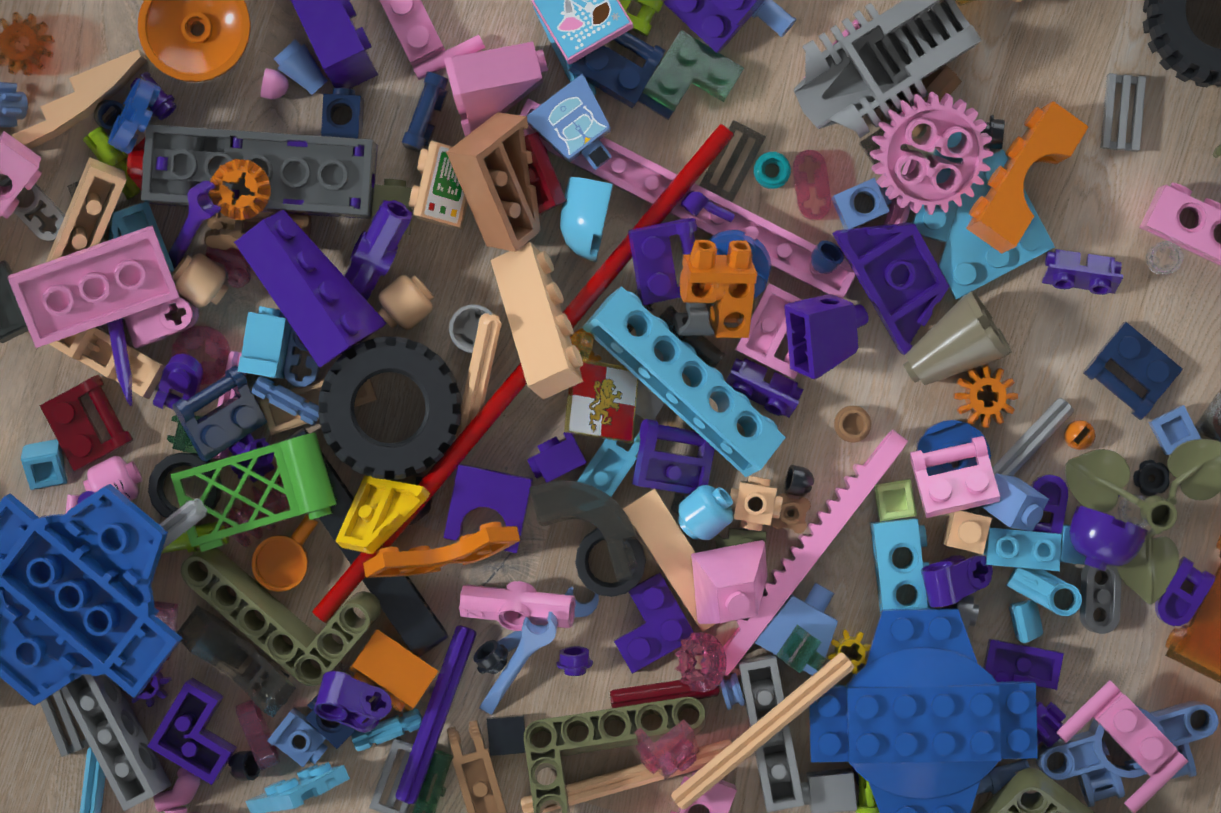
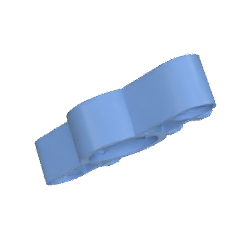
M1196 700L1150 713L1137 706L1188 760V763L1171 779L1184 775L1189 777L1196 776V767L1189 742L1206 738L1217 730L1219 720L1216 711ZM1197 710H1203L1206 716L1204 724L1199 728H1192L1190 724L1191 715ZM1093 719L1089 731L1074 735L1067 743L1059 739L1050 747L1041 746L1038 750V758H1036L1038 768L1051 779L1064 780L1077 776L1088 808L1095 806V802L1113 796L1118 798L1125 797L1121 777L1136 778L1147 774L1135 760L1125 761V766L1112 764L1107 760L1106 756L1109 755V751L1102 739L1105 729L1095 719ZM1054 752H1061L1064 756L1063 765L1057 770H1049L1047 767L1048 757Z

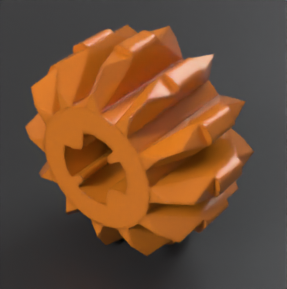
M982 365L981 378L975 369L968 370L967 373L972 382L970 383L965 379L959 378L957 384L966 389L965 393L958 392L953 394L954 399H965L966 404L957 408L958 414L971 410L967 419L969 424H974L981 415V425L983 428H989L991 416L997 424L1004 423L1000 410L1013 414L1015 409L1006 404V400L1018 399L1017 393H1006V389L1015 383L1014 380L1010 378L1000 382L1004 375L1002 368H997L991 377L989 365ZM983 386H987L988 392L994 393L993 401H987L989 404L987 407H984L983 400L977 399V393L984 391L982 389Z

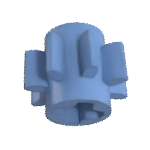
M0 82V127H16L17 120H23L27 114V97L24 92H16L17 83Z

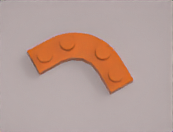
M490 522L479 526L480 531L477 533L461 536L459 542L444 547L430 549V546H417L408 551H399L398 547L382 548L376 551L377 555L363 563L366 578L420 575L441 571V567L447 564H471L495 555L519 542L518 527H502L501 522Z

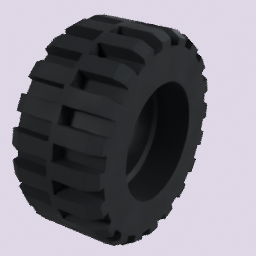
M1144 0L1143 12L1147 13V19L1142 22L1144 33H1150L1152 41L1148 43L1152 54L1157 51L1162 57V60L1159 62L1165 70L1170 68L1177 72L1175 77L1184 82L1188 80L1195 81V86L1207 88L1210 85H1216L1217 88L1221 87V49L1205 44L1192 32L1186 17L1187 0Z
M402 337L370 339L353 346L343 353L328 371L318 400L319 422L324 437L335 455L353 470L377 479H403L427 470L435 462L437 463L456 438L462 416L461 394L456 379L445 361L427 346ZM386 372L399 373L409 377L418 385L425 399V416L421 426L411 437L396 443H383L369 437L360 428L354 411L355 399L361 386L371 377Z

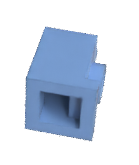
M294 707L267 741L278 747L300 766L304 767L308 761L315 765L328 748L323 743L326 738L305 719L306 716ZM294 736H304L306 746L303 748L295 746L293 742Z

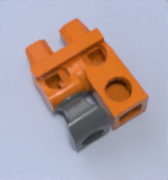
M695 240L691 254H683L680 295L683 302L686 303L687 313H675L673 317L678 335L713 336L715 333L716 338H749L754 289L757 279V272L752 263V250L747 241L733 240L729 242L727 255H716L717 248L714 242ZM714 303V305L710 307V314H708V310L706 308L707 304ZM724 323H737L738 326L731 328L724 325Z

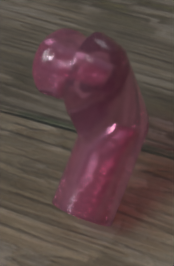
M207 247L205 255L215 262L224 264L229 277L227 281L231 287L239 289L250 282L251 269L240 250L235 248L220 250L219 248Z

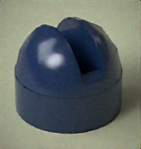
M821 241L812 252L811 264L817 272L829 274L836 270L843 262L844 255L836 244L830 241Z

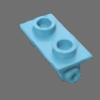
M989 528L984 554L982 555H986V565L1059 572L1062 534Z

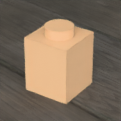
M962 510L948 513L941 544L984 554L992 518Z

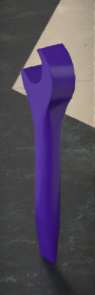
M202 181L188 192V217L168 253L174 269L185 255L200 225L206 219L221 211V207L213 204L208 196V191L215 188V184L210 181Z
M123 318L107 323L117 378L128 404L132 406V373L124 334Z

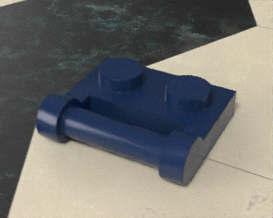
M625 32L613 39V41L645 59L646 61L642 67L603 45L572 63L568 71L576 76L582 74L588 83L633 108L666 50L658 45L652 47L631 33Z
M427 72L424 79L425 85L409 129L405 132L401 142L405 148L420 153L424 146H429L435 131V125L430 123L435 110L441 112L448 95V91L445 88L449 79L432 72Z
M1123 322L1087 365L1083 374L1090 380L1095 378L1132 409L1131 414L1137 419L1142 420L1181 373L1183 368L1130 324ZM1109 359L1148 390L1142 398L1104 367Z
M236 365L225 371L226 376L187 400L182 398L172 404L174 412L200 459L206 462L268 423L247 385L243 372H238V366ZM231 389L234 390L236 396L198 420L195 419V412Z

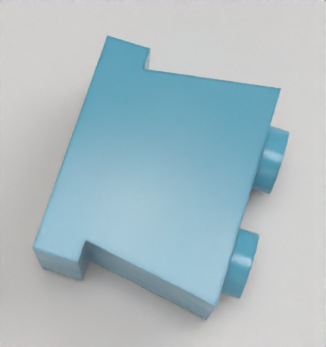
M259 306L258 313L248 312L238 372L284 379V366L292 326L281 310Z

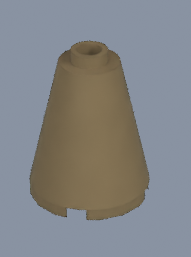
M971 291L965 294L906 353L908 362L903 365L915 383L921 380L924 385H928L1005 358L1012 353L1000 328L997 329L992 321L993 317L974 292Z

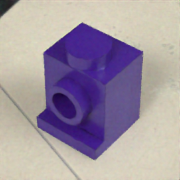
M564 432L566 440L559 442L556 436L538 445L537 448L540 453L527 459L536 479L543 476L547 483L587 463L572 432Z

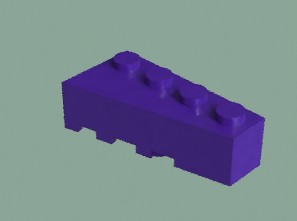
M291 0L315 53L335 88L351 89L378 76L367 52V49L371 48L372 45L363 27L356 29L351 19L357 16L350 0Z
M284 209L263 219L234 242L319 368L342 355L353 346L361 343L387 324Z

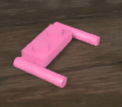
M380 0L419 80L425 78L427 72L435 73L445 68L444 59L475 53L485 48L480 36L477 35L445 50L421 0Z
M1110 680L1056 731L1057 735L1067 743L1094 718L1136 761L1150 778L1124 802L1133 813H1136L1188 763V760Z

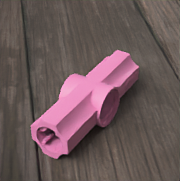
M521 581L511 582L506 588L466 584V586L463 585L461 590L459 611L460 617L497 620L504 628L512 631H522L523 622L526 617L534 625L545 626L548 624L549 612H553L557 618V627L570 628L573 626L576 602L575 596L537 592L532 585Z

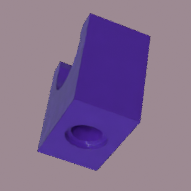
M459 464L443 538L457 541L463 533V522L466 515L475 508L489 507L496 510L503 517L506 526L518 527L521 541L533 478ZM520 541L504 549V551L517 553Z

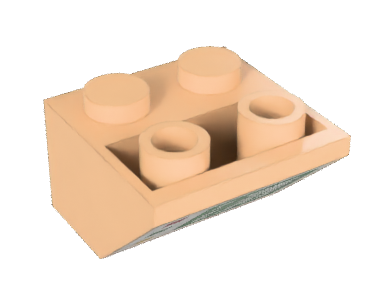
M430 141L429 148H422L417 170L422 174L420 186L413 185L409 207L414 210L413 215L418 220L462 230L468 202L446 153L452 147Z

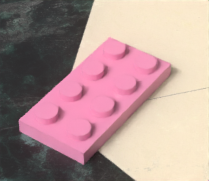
M153 225L8 276L9 283L36 348L179 298L178 290Z

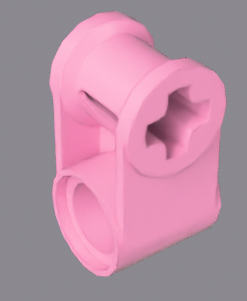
M180 297L124 317L134 349L166 339L167 336L192 328L198 321L199 310ZM177 307L185 308L186 315H183L181 320H174L172 318V313L177 311Z

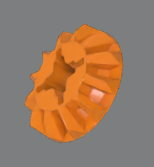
M233 159L220 165L211 178L215 188L210 190L209 195L213 204L221 207L220 213L228 218L235 220L253 218L261 213L268 204L271 194L269 178L259 165L250 160ZM244 174H246L244 178L246 180L245 186L255 195H241L239 200H236L235 205H233L235 201L233 199L234 192L225 184H238L240 179H243Z

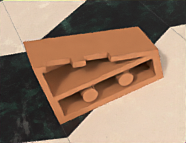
M497 112L446 152L486 246L513 252L518 251L541 232L536 187L530 185L528 164L533 163L531 151L526 150L524 129L528 128L527 116Z

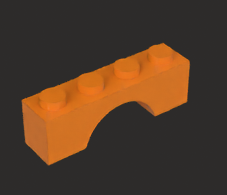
M1054 101L1041 109L1039 107L1034 108L1024 122V125L1028 127L1022 138L1018 136L1011 143L1006 152V155L1009 156L1008 161L1004 167L999 166L994 171L987 183L991 186L985 197L981 196L969 212L972 219L966 229L1001 254L1017 246L1034 218L1026 203L1023 188L1024 179L1030 166L1036 162L1057 165L1071 157L1089 126Z

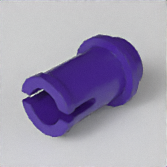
M144 72L140 75L143 80H148L158 85L149 72ZM136 78V79L131 83V85H130V88H131V89H132L133 85L135 84V82L137 81L138 78ZM162 88L152 107L148 106L151 109L150 111L153 112L152 117L157 116L159 120L167 118L177 107L174 103L175 98L173 95H167Z

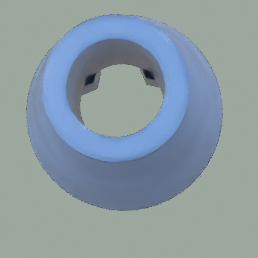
M296 39L274 58L279 65L277 69L305 88L311 95L328 81L320 71L306 45L303 44L301 46Z

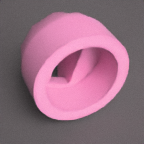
M266 68L262 81L261 98H281L289 88L288 79L280 71Z

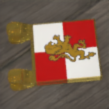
M588 332L571 334V343L578 349L582 357L583 366L579 367L583 382L568 388L564 432L633 443L638 378L623 365L618 366L588 360L593 347L594 336Z

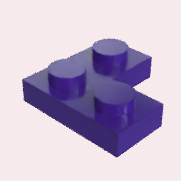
M660 572L637 584L636 587L629 591L645 623L615 639L614 643L633 674L696 638L693 629Z
M989 638L983 668L996 682L1034 681L1038 687L1057 690L1064 653Z

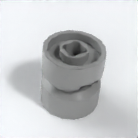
M470 304L461 307L454 313L450 321L449 333L452 341L459 349L473 353L480 317L485 313L492 315L493 313L489 309L481 305Z

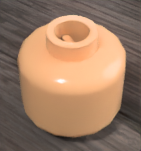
M197 253L192 257L188 254L185 255L172 273L179 296L196 308H203L210 302L217 305L228 290V286L223 284L226 279V270L202 253Z
M406 275L399 276L381 291L378 297L379 302L383 306L378 313L391 328L398 324L403 329L410 330L433 310L431 300L434 296L416 275L412 278Z

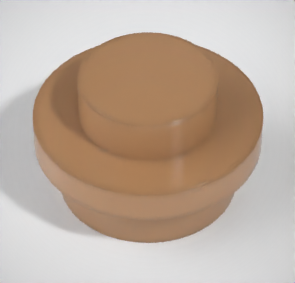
M859 406L844 407L837 413L834 419L835 432L846 442H859L869 434L871 418L866 410Z

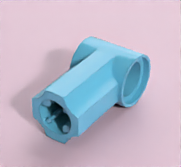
M1014 568L1006 584L1007 587L1060 616H1071L1079 610L1082 603V596L1078 588L1045 570ZM1066 588L1072 594V603L1066 609H1058L1054 604V595L1058 590Z

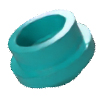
M778 152L764 153L757 159L754 165L756 181L767 189L782 187L788 181L791 174V166L788 159ZM769 164L776 165L779 169L778 176L774 178L768 177L765 173V167Z

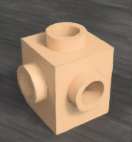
M749 476L748 483L740 481L739 489L731 488L730 496L733 500L731 508L735 511L733 518L741 520V528L762 531L763 524L771 526L772 518L779 519L783 497L776 496L777 488L770 487V479ZM759 497L763 502L762 508L758 511H752L748 507L750 498Z

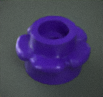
M580 646L561 649L559 651L560 659L556 662L557 667L564 670V674L568 676L584 675L586 669L593 665V660L589 658V649Z

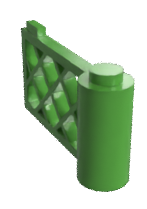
M316 432L170 474L180 507L189 500H195L186 495L182 479L196 475L209 483L200 499L203 501V506L207 508V512L219 518V521L212 533L198 537L195 525L187 530L191 547L199 545L201 552L223 546V537L308 513L309 519L312 520L332 514L330 506L336 505ZM274 452L278 469L272 480L252 471L260 456ZM252 459L248 468L239 463ZM233 465L245 472L235 491L216 481L225 466ZM216 469L212 478L203 474ZM249 475L268 484L258 504L240 494ZM279 476H281L284 488L276 484ZM213 486L232 495L223 514L204 505ZM273 488L286 494L290 506L289 511L276 514L263 507ZM237 498L256 508L248 523L240 525L227 517ZM260 511L269 515L268 517L256 520ZM224 522L233 526L219 531Z

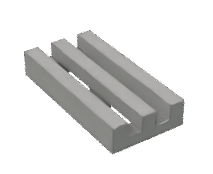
M1107 74L1100 148L1140 151L1146 76L1135 77L1132 75ZM1116 83L1122 84L1117 142L1111 141L1115 88ZM1135 85L1130 143H1126L1130 87Z
M61 690L54 693L53 696L72 745H68L50 697L40 702L61 757L90 746L86 739L80 740Z
M398 737L394 738L369 806L370 809L381 813H407L410 806L408 803L402 802L400 810L393 807L396 801L395 794L414 743L405 742ZM400 748L405 750V754L387 804L384 805L379 802Z

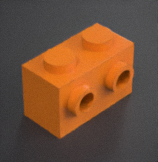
M378 629L372 633L348 668V670L354 673L352 678L385 690L392 701V708L399 712L403 708L408 711L414 709L439 672Z

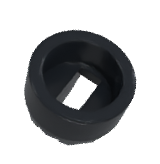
M115 100L100 102L94 110V118L97 124L104 129L112 130L118 115H121L124 106ZM113 106L115 109L102 120V116Z
M791 465L785 479V493L795 496H803L809 493L814 484L813 474L809 469Z
M240 751L230 758L228 766L231 767L230 774L235 779L249 781L255 780L258 777L261 763L255 751Z

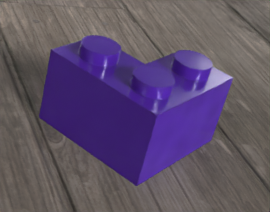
M194 678L189 679L185 682L147 747L212 785L219 779L237 748L235 745L206 729L224 696Z

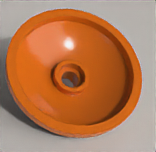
M143 0L139 11L138 35L146 56L163 73L185 82L209 81L227 73L243 56L250 38L251 21L244 0ZM198 23L203 24L205 27L203 34L200 36L193 35V26Z

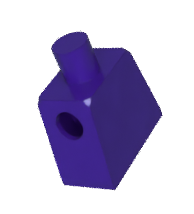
M833 294L785 304L790 369L815 380L855 354L859 348L857 328L868 323L869 316L867 310L860 304L854 305L853 302Z

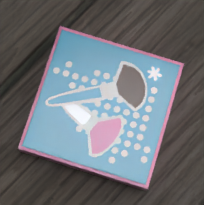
M531 0L569 65L634 28L619 0Z

